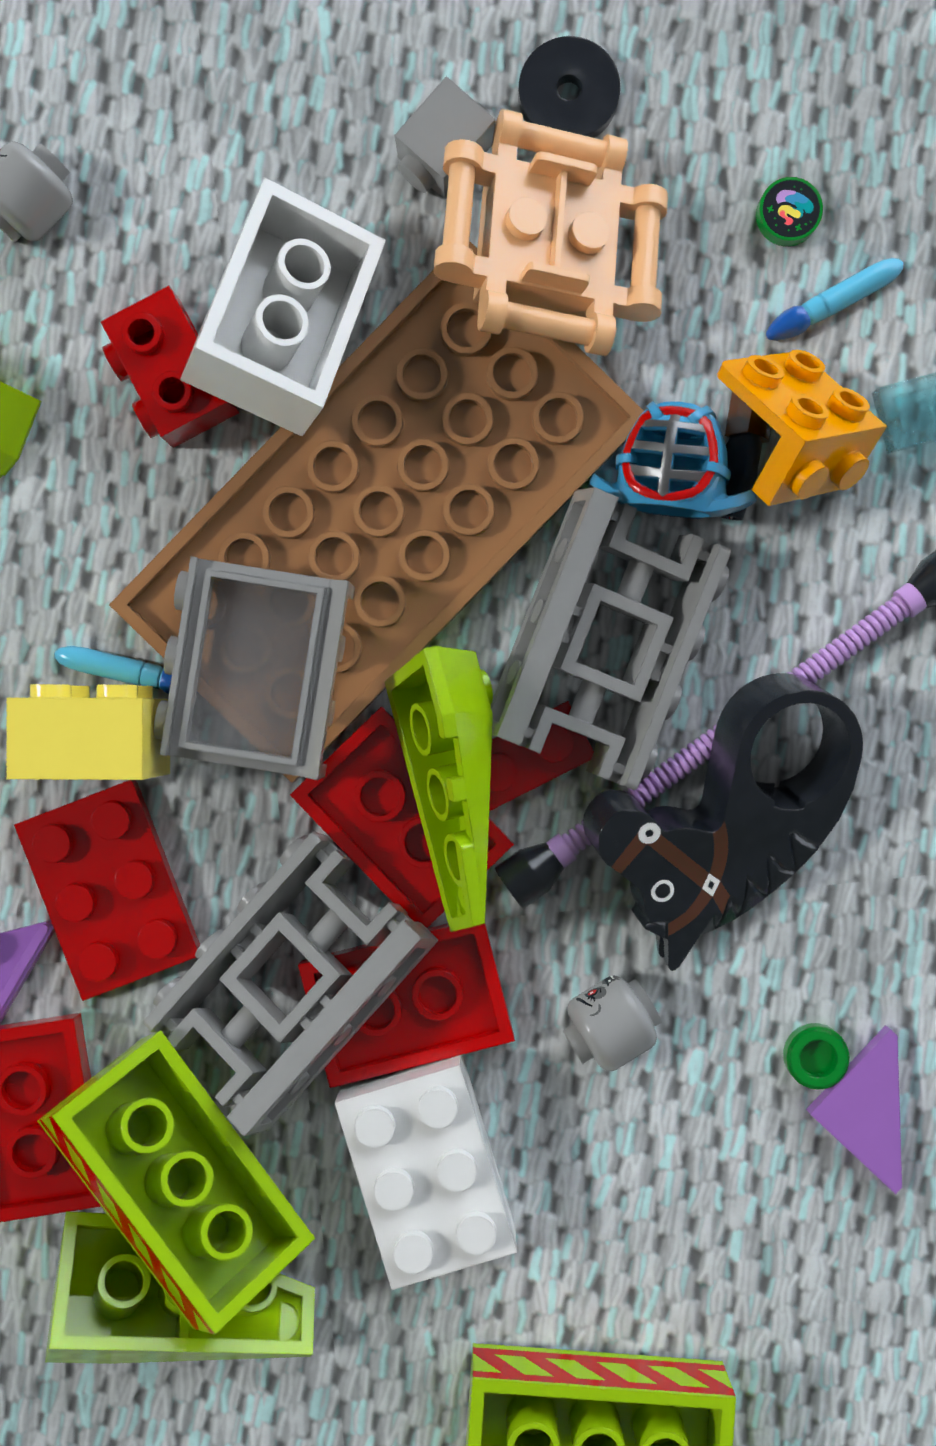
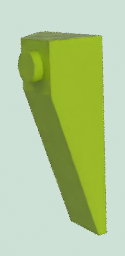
M433 646L422 649L384 683L450 932L485 923L493 689L488 674L483 669H480L475 651Z
M66 1211L52 1300L45 1363L118 1364L311 1357L313 1355L315 1287L279 1273L216 1335L195 1330L190 1326L107 1213Z

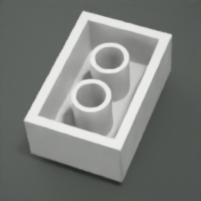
M264 177L180 380L303 436L325 405L386 240Z
M463 1055L340 1086L335 1100L336 1110L392 1290L517 1253L515 1224Z

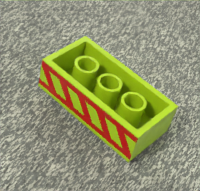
M161 1030L141 1038L37 1120L190 1326L195 1330L216 1335L315 1239L314 1235Z
M473 1343L466 1446H733L736 1395L723 1361Z

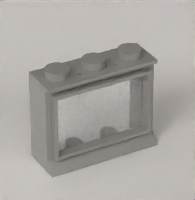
M191 556L188 572L180 571L174 592L175 609L182 610L178 636H170L164 656L165 674L172 675L168 701L161 700L159 702L154 720L155 739L162 740L160 755L295 775L314 780L325 777L327 764H323L322 760L327 728L332 726L336 702L332 700L337 665L338 662H342L345 650L346 637L342 633L348 599L353 600L355 587L346 580L313 577L199 559Z

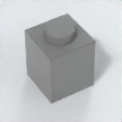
M446 76L395 134L397 156L401 160L397 165L399 171L420 192L426 193L430 188H433L440 196L446 199L449 176L443 170L445 146L453 140L464 139L476 142L482 147L484 152H487L493 143L495 118Z

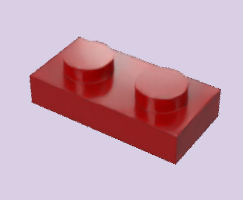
M565 701L552 709L569 715L571 706L568 701ZM552 723L541 753L497 736L492 738L489 811L590 761L594 751L587 737Z

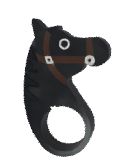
M789 673L765 675L747 683L729 699L717 721L702 799L696 808L687 810L672 806H657L650 810H645L628 792L606 790L595 796L584 812L583 827L587 839L608 866L630 881L631 893L635 900V905L631 910L646 930L656 934L658 954L662 958L665 957V963L671 971L681 966L700 935L718 929L745 914L791 878L811 858L830 834L851 797L863 753V738L859 722L852 710L843 701L804 677ZM802 703L816 704L821 714L823 732L820 746L811 762L795 776L780 781L779 787H775V783L755 782L751 770V750L762 726L773 715L784 708Z

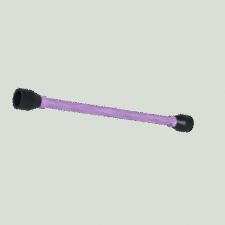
M936 550L921 560L907 583L893 592L891 601H886L884 605L878 607V610H874L871 615L865 616V620H860L858 625L854 624L851 629L845 631V634H840L838 639H833L832 644H826L825 649H819V652L814 653L812 658H807L805 663L801 662L799 668L794 667L792 672L787 673L804 677L816 684L817 679H823L824 674H830L831 670L837 669V665H842L844 660L848 661L851 656L857 654V651H862L864 646H869L871 641H876L877 636L881 637L884 632L890 631V628L895 627L897 622H902L904 618H913L924 609L936 606ZM717 724L713 726L714 730H707V735L701 734L700 740L696 738L693 740L694 744H687V749L682 748L680 750L681 754L675 753L674 759L669 757L667 763L662 762L660 764L661 768L655 767L654 773L650 772L648 777L641 779V783H639L636 790L627 788L628 793L642 807H645V802H652L651 797L657 798L659 796L658 792L663 794L665 788L670 789L672 787L671 783L677 784L678 778L684 779L685 773L689 775L692 773L691 769H698V764L703 765L705 763L704 759H710ZM583 820L581 821L582 825H575V830L573 828L569 829V834L564 833L561 837L558 833L545 843L520 849L494 868L504 885L523 909L550 891L564 868L577 860L575 855L580 853L579 849L583 851L586 849V844L588 846L592 845L584 833Z

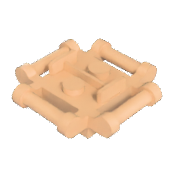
M501 109L495 124L492 154L484 152L479 144L470 140H453L445 146L443 170L449 178L443 244L435 250L433 273L441 280L474 287L473 301L479 302L477 319L479 331L499 335L502 329H508L584 345V350L587 353L607 356L615 339V317L638 322L652 321L660 317L662 311V292L656 288L660 220L667 214L668 193L665 188L656 184H641L636 187L621 184L622 171L628 151L627 139L606 134L603 140L526 122L523 121L522 113ZM517 148L536 152L532 162L517 160ZM474 184L483 186L477 255L469 248ZM619 217L634 220L631 282L629 288L615 285Z

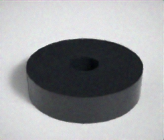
M576 36L558 37L537 47L527 58L520 73L518 87L519 107L526 122L595 138L608 127L615 115L620 96L619 73L610 55L595 42ZM564 83H573L579 88L581 94L573 100H566L558 94L557 89Z

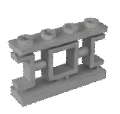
M593 487L577 490L573 494L491 704L493 713L492 735L541 753L552 723L597 741L586 771L636 790L641 779L646 778L655 765L658 755V747L655 744L664 720L669 719L674 714L680 702L682 689L679 682L687 662L697 655L705 638L703 622L710 604L721 595L729 577V569L726 564L731 554V549L720 544L704 542V538L695 534L679 535L671 557L668 559L625 540L637 508L628 504H620L617 502L618 497ZM598 549L629 561L617 593L594 583H585ZM653 572L672 581H683L670 616L641 604ZM599 605L644 623L622 680L577 662ZM551 668L582 680L569 715L538 704ZM606 690L635 701L622 736L592 725Z
M315 831L309 836L304 835L297 838L285 849L280 857L282 866L267 883L263 882L256 885L244 895L238 904L237 909L240 913L225 930L216 931L199 946L195 953V957L198 960L183 977L171 980L157 993L153 1000V1004L156 1007L143 1021V1024L152 1033L161 1030L175 1050L189 1049L201 1035L236 1072L214 1098L222 1106H229L232 1109L227 1119L243 1136L268 1131L438 942V939L421 922L413 921L400 904L388 902L376 917L370 921L335 886L354 862L345 852L340 850V847L329 836ZM306 885L330 908L311 931L293 914L282 913ZM348 927L366 945L378 947L354 975L328 950ZM286 939L323 975L287 1016L251 980ZM220 981L244 1005L227 1025L210 1008H197ZM261 1024L279 1043L293 1042L269 1070L244 1045Z

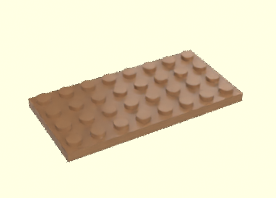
M469 241V248L477 255V248ZM433 270L338 367L325 405L304 435L300 436L280 427L109 604L164 658L170 636H178L182 610L175 609L174 592L180 571L188 572L191 556L199 559L349 581L355 587L353 600L348 599L342 633L346 637L345 650L342 662H338L332 696V700L336 702L332 726L327 728L324 752L386 689L384 682L422 649L426 648L572 498L574 492L579 490L591 478V475L596 473L626 442L628 434L640 414L644 412L575 343L508 329H502L499 335L479 331L477 327L479 302L473 301L474 287L441 280L435 276ZM214 578L197 691L260 753L291 758L317 594ZM283 774L291 783L300 777Z

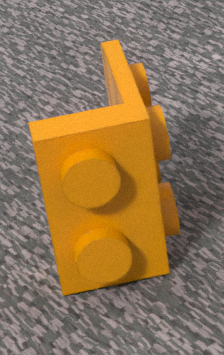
M792 350L791 352L763 356L751 355L747 358L725 360L717 372L719 380L781 435L751 489L768 506L798 499L804 500L812 496L851 488L868 470L869 460L867 458L887 428L886 424L869 411L870 405L863 396L839 385L824 372L825 365L819 358L803 350Z

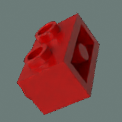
M170 285L100 321L111 343L103 346L102 350L119 380L123 382L130 378L140 397V400L132 403V407L150 438L160 435L163 440L174 448L239 414L235 405L180 380L198 333L182 302Z

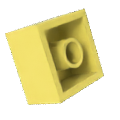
M30 684V698H7L6 779L144 780L170 774V756L160 755L162 740L154 737V720L157 707L161 700L168 701V699H154L153 686L97 685V698H90V686Z

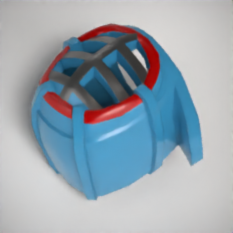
M653 401L646 405L647 409L640 414L628 434L622 453L616 455L617 482L611 484L595 473L591 475L589 482L593 487L618 497L617 502L620 504H628L646 514L691 519L722 517L741 511L757 501V495L752 490L731 496L726 494L731 471L728 469L727 449L720 424L716 420V413L709 406L701 408L695 404L685 402H663L656 404Z

